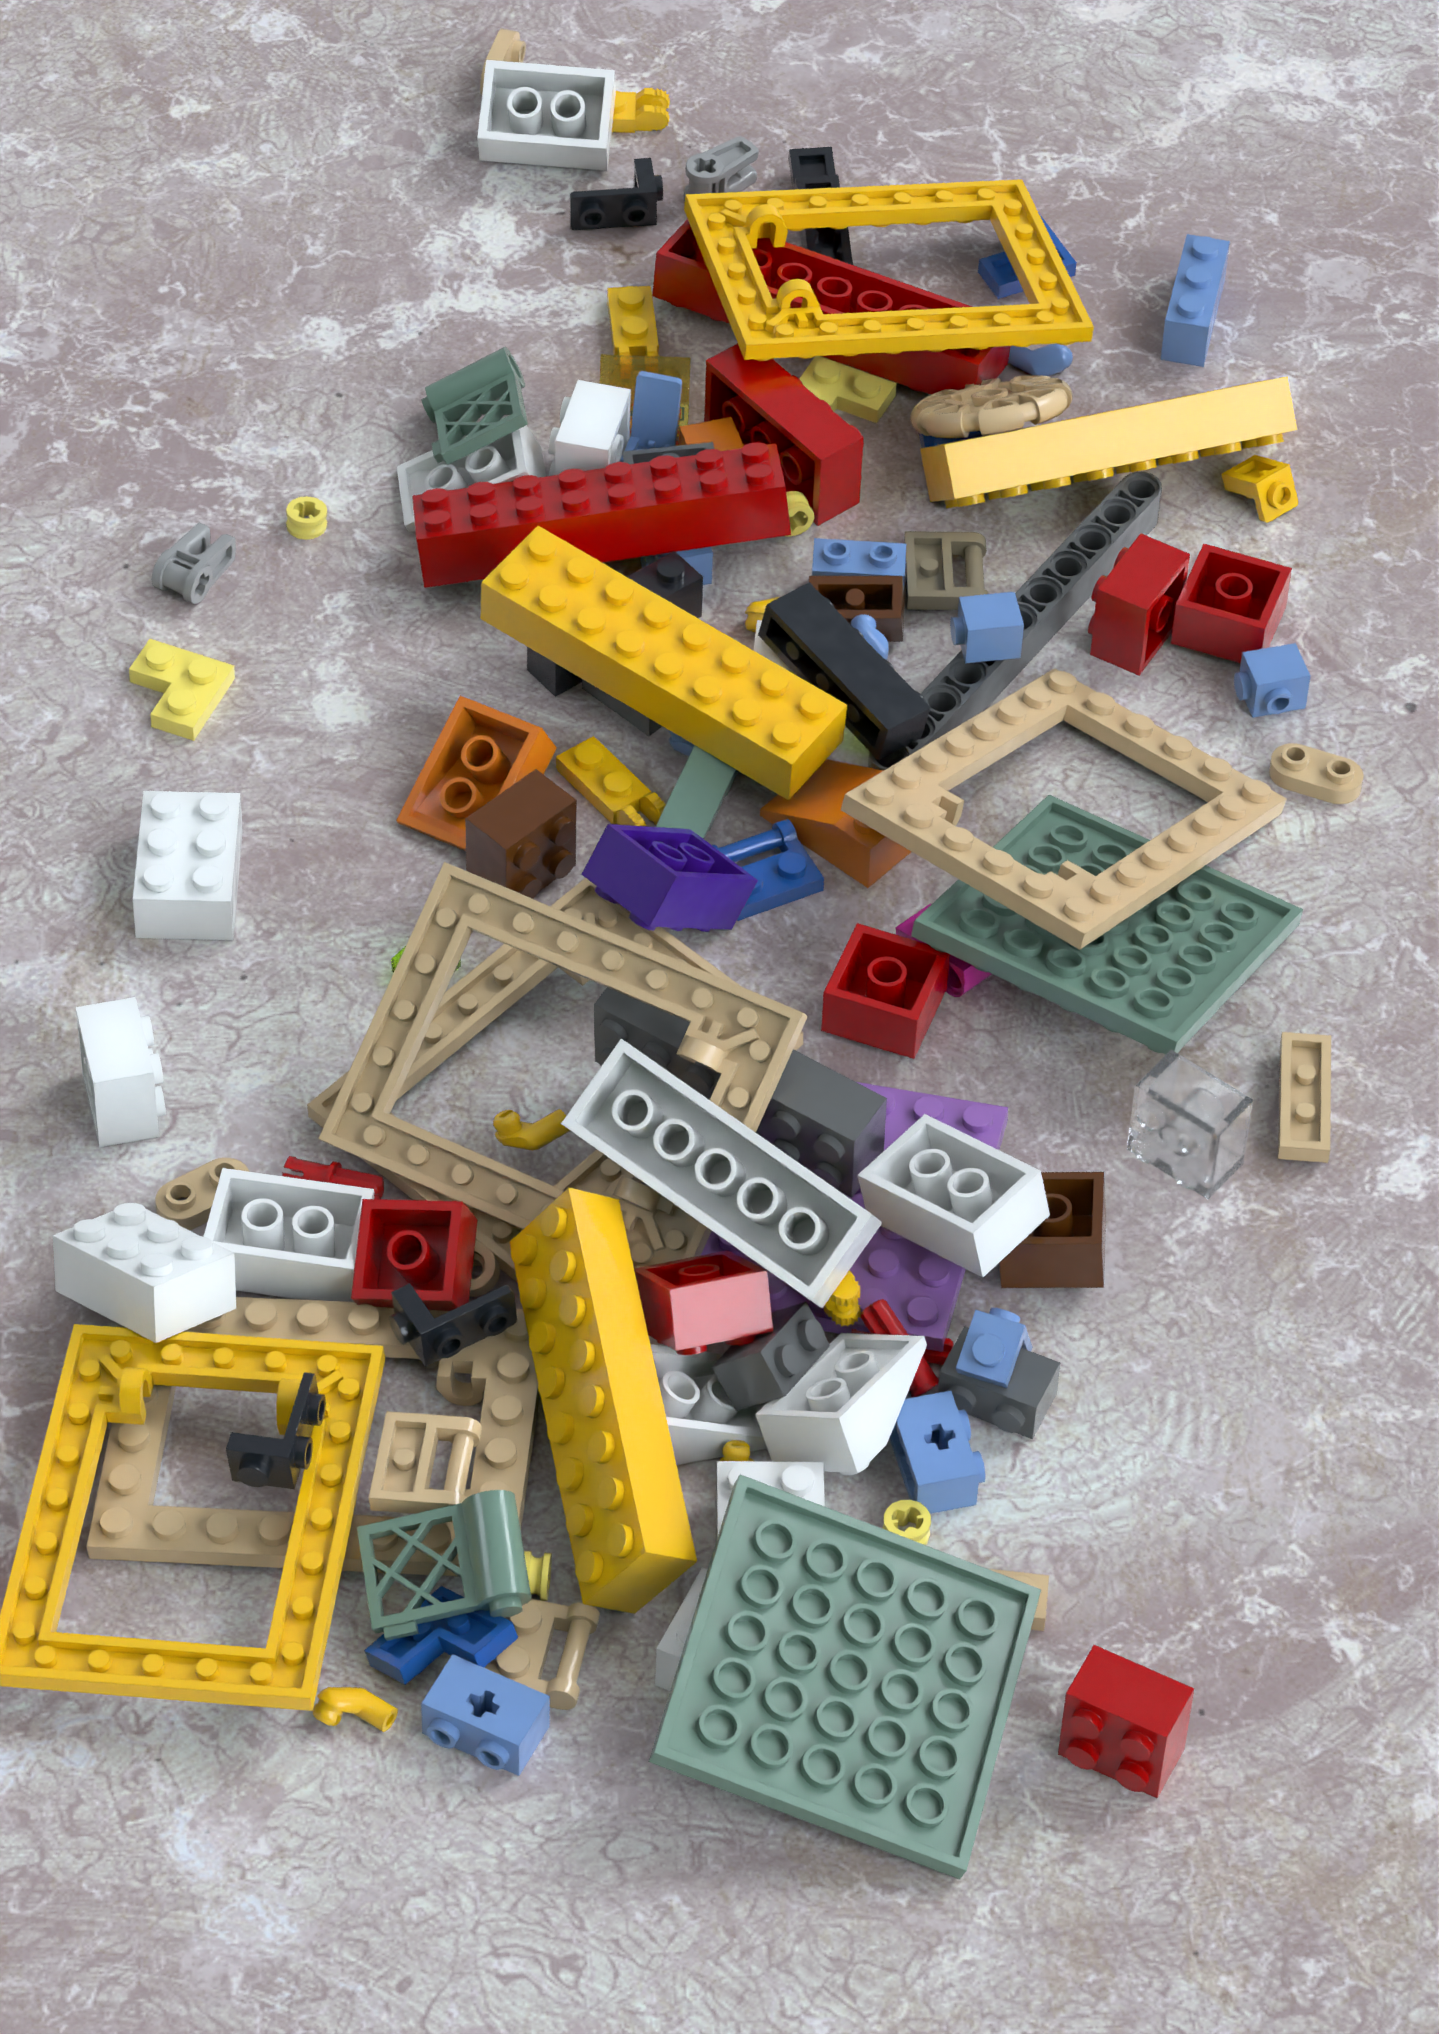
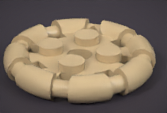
M1043 375L1015 376L1010 381L1002 382L1000 378L983 380L980 386L968 384L965 385V389H945L929 395L914 406L910 420L916 431L935 438H967L969 432L980 431L983 436L1022 429L1024 422L1031 421V423L1036 425L1059 416L1070 406L1073 393L1070 386L1064 380L1056 377L1051 378Z

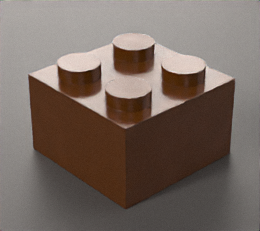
M535 769L465 818L466 871L534 899L539 891L556 879L567 876L573 867L576 866L577 800Z
M1041 1172L1050 1215L999 1262L1001 1288H1104L1106 1241L1104 1172Z

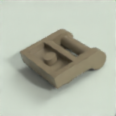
M905 531L904 543L907 544L905 564L907 609L958 610L959 597L989 594L984 587L983 557L986 555L987 548L986 539L982 534L977 532ZM952 554L960 555L965 561L966 587H954Z

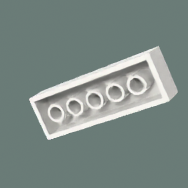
M620 1039L561 1123L821 1308L826 1304L882 1224L870 1212L623 1039Z

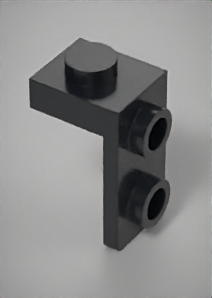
M651 158L634 159L633 188L571 192V229L587 230L657 225V201H663V181L661 175H654Z
M410 1283L391 1292L395 1313L389 1316L392 1330L402 1345L409 1342L425 1367L443 1358H450L462 1349L489 1336H496L517 1322L515 1296L509 1285H504L437 1318L432 1316Z
M303 1373L284 1439L231 1432L226 1453L232 1481L242 1482L251 1487L272 1486L295 1490L300 1470H307L311 1463L313 1452L311 1433L313 1427L321 1426L325 1415L326 1398L324 1394H319L315 1374Z

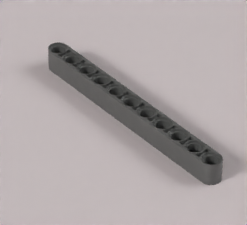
M1138 471L1125 476L1015 593L1024 623L1021 658L965 663L961 650L921 693L926 703L931 707L921 738L879 761L869 751L868 767L886 770L986 710L1091 597L1097 580L1102 575L1108 576L1112 571L1121 549L1124 547L1129 549L1140 533L1148 535L1158 523L1162 483L1159 478L1151 473Z

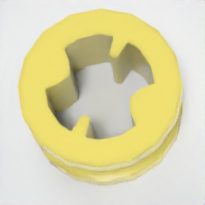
M798 491L786 492L791 535L786 537L802 534L808 530L814 521V512L809 506L807 498Z
M308 496L298 497L287 505L286 527L292 536L308 540L317 538L326 531L327 507L322 500Z
M899 1500L892 1503L886 1509L883 1517V1529L927 1545L930 1538L931 1515L924 1505L913 1500ZM908 1522L916 1524V1528L908 1527L905 1532L898 1529V1526L904 1527Z
M524 1551L531 1595H538L540 1601H548L552 1553L545 1552L542 1557L537 1558L532 1555L531 1551Z

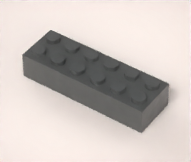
M608 987L594 1003L595 1062L599 1063L600 1066L606 1061L620 1039H623L708 1100H710L721 1074L712 1071L697 1061L693 1063L676 1054L690 1022ZM793 1049L756 1133L835 1189L852 1198L860 1188L858 1174L884 1151L887 1098Z

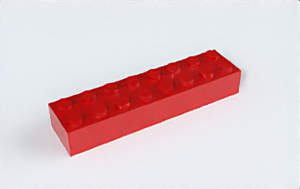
M687 218L656 252L652 297L669 302L673 306L686 308L709 316L715 321L729 323ZM758 238L757 247L751 248L772 299H777L778 290L784 283L793 279H802L810 284L823 314L972 307L785 242L784 247H773L770 238ZM803 297L794 298L790 303V308H801ZM1011 346L988 347L982 350L960 348L945 349L940 352L922 350L903 351L898 354L884 352L864 353L856 356L826 355L823 357L908 386L914 391L932 395L945 389H965V385L969 384L980 386L983 380L998 378L1008 365Z
M754 442L739 449L725 451L706 449L698 452L696 455L677 458L665 455L656 457L649 462L635 464L615 462L607 465L605 468L586 471L568 469L559 475L545 477L525 475L516 478L514 481L496 484L477 482L468 488L454 490L435 488L427 490L423 494L412 496L416 540L424 588L485 579L537 526L600 562L791 535L786 487L776 443L766 445Z

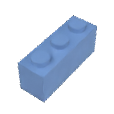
M1186 235L1165 318L1160 360L1204 367L1224 287L1230 241L1207 236Z

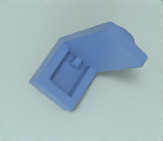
M645 371L638 373L635 385L631 437L624 451L676 446L682 380L680 378Z
M991 1308L989 1313L975 1309L956 1365L957 1373L1007 1388L1020 1349L1032 1351L1033 1348L1026 1325L1019 1323L1021 1318L1010 1311L1000 1308Z

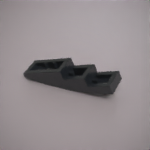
M832 147L789 149L788 161L792 190L840 188L839 176L835 173ZM830 227L806 228L799 231L803 248L853 265L848 227L844 229H833Z

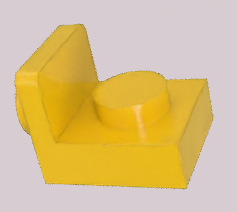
M1253 455L1221 474L1225 490L1255 500L1260 521L1269 523L1298 505V497L1290 464Z

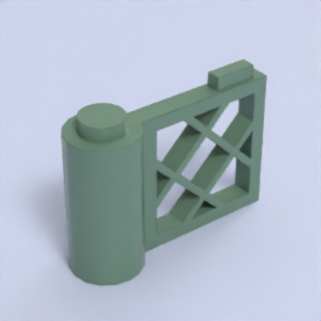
M503 347L425 387L427 397L421 399L430 420L433 423L436 422L439 440L432 443V450L437 463L445 460L446 464L449 465L528 425L521 390L525 387V381L518 364L507 347ZM482 415H485L480 422H476Z
M484 1491L465 1498L459 1504L357 1527L371 1627L376 1634L384 1632V1638L387 1641L419 1634L417 1624L479 1610H490L492 1617H511L523 1611L522 1606L531 1600L515 1494L511 1491ZM453 1521L455 1538L442 1556L422 1544V1541L434 1525ZM416 1530L413 1536H410L407 1533H405L407 1531ZM395 1534L406 1541L407 1544L389 1568L376 1560L373 1539ZM417 1549L437 1562L420 1588L399 1575ZM457 1554L460 1568L451 1563ZM377 1569L385 1574L380 1583ZM446 1569L462 1578L465 1598L442 1603L431 1596L430 1592ZM394 1581L415 1593L403 1612L384 1616L382 1598ZM425 1600L432 1604L430 1606L420 1608V1606Z

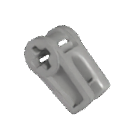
M739 136L703 153L691 156L687 160L685 167L689 184L684 190V202L685 194L741 192L755 183L757 172L750 164L757 160L758 148L752 142Z
M200 522L197 523L177 543L160 555L152 572V585L162 591L171 589L181 593L184 599L192 604L200 603L207 595L209 589L234 562L236 555L235 537L223 534L213 544H210V528Z

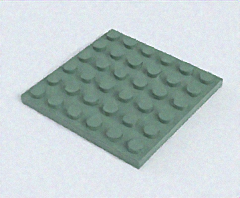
M1048 795L993 848L1010 854L1015 861L1036 873L1045 875L1051 871L1058 875L1061 864L1068 860L1097 876L1150 840L1052 795ZM1205 865L1079 950L958 879L915 919L911 936L929 944L937 951L953 955L972 964L980 971L996 975L1015 984L1023 991L1041 996L1058 1004L1066 1011L1075 1012L1101 1024L1111 1032L1120 1033L1146 1045L1154 1052L1163 1053L1173 1058L1299 926L1303 909Z
M740 1474L733 1485L648 1762L954 1878L961 1879L967 1871L1041 1589Z

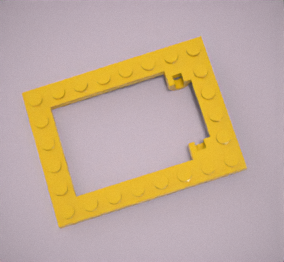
M1022 179L685 194L684 211L744 360L767 361L771 358L788 357L809 359L815 356L826 355L856 356L864 353L884 352L898 354L903 351L922 350L940 352L945 349L960 348L982 350L998 346L1028 347L1037 344L1057 343L1060 345H1070L1075 342H1092L1094 330L1092 321ZM976 220H990L1030 304L823 314L810 284L802 279L787 281L778 290L777 299H772L751 248L757 247L758 238H770L773 247H784L788 230L802 231L806 228L826 227L844 229L848 226L869 225L886 227L891 224L912 223L916 225H929L933 222L970 223ZM803 297L801 308H790V303L794 298Z
M74 1324L0 1613V1686L313 1711L385 1363L384 1346L181 1332L155 1343L124 1327ZM303 1373H313L316 1375L319 1394H324L326 1398L325 1415L321 1426H314L311 1433L313 1440L311 1463L307 1470L304 1469L266 1648L57 1632L108 1422L144 1425L147 1414L143 1397H151L154 1385L276 1393L277 1428L279 1435H285Z

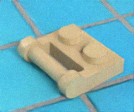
M386 1411L369 1493L370 1509L372 1511L416 1514L462 1503L467 1498L464 1496L472 1451L480 1442L481 1424L469 1417ZM438 1441H450L452 1443L444 1490L429 1489Z
M531 1599L522 1606L523 1611L521 1613L505 1617L513 1622L518 1639L487 1664L485 1668L550 1696V1708L560 1710L573 1709L577 1704L580 1688L576 1683L589 1634L596 1631L600 1612L596 1607L584 1605L582 1602L567 1606ZM554 1629L568 1632L556 1678L550 1681L541 1680Z

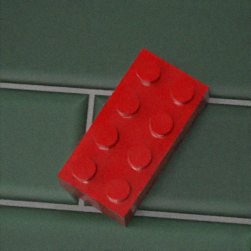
M737 343L706 360L704 422L732 417L744 446L754 442L766 445L776 443L786 492L798 491L805 495L809 506L814 512L813 523L817 526L860 503L864 437L855 426L849 425L832 410L826 401L820 400L803 385L798 377L791 375L774 358L767 361L744 360Z

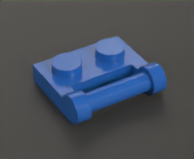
M789 819L774 823L771 830L718 848L716 845H712L733 862H738L778 847L782 852L741 867L755 877L758 882L737 921L824 891V877L798 840L796 830Z

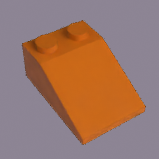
M460 695L396 821L405 827L466 851L465 818L535 769L544 775L557 747L541 727Z
M826 759L790 800L777 795L760 809V816L771 824L789 819L796 830L801 844L867 888L911 853L910 850L841 811L843 799L847 792L884 770Z

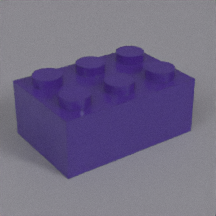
M607 824L581 874L596 885L595 892L601 898L611 903L622 905L630 911V920L647 930H655L656 927H667L675 931H682L684 928H696L703 932H710L711 929L732 930L758 882L755 877L691 829Z

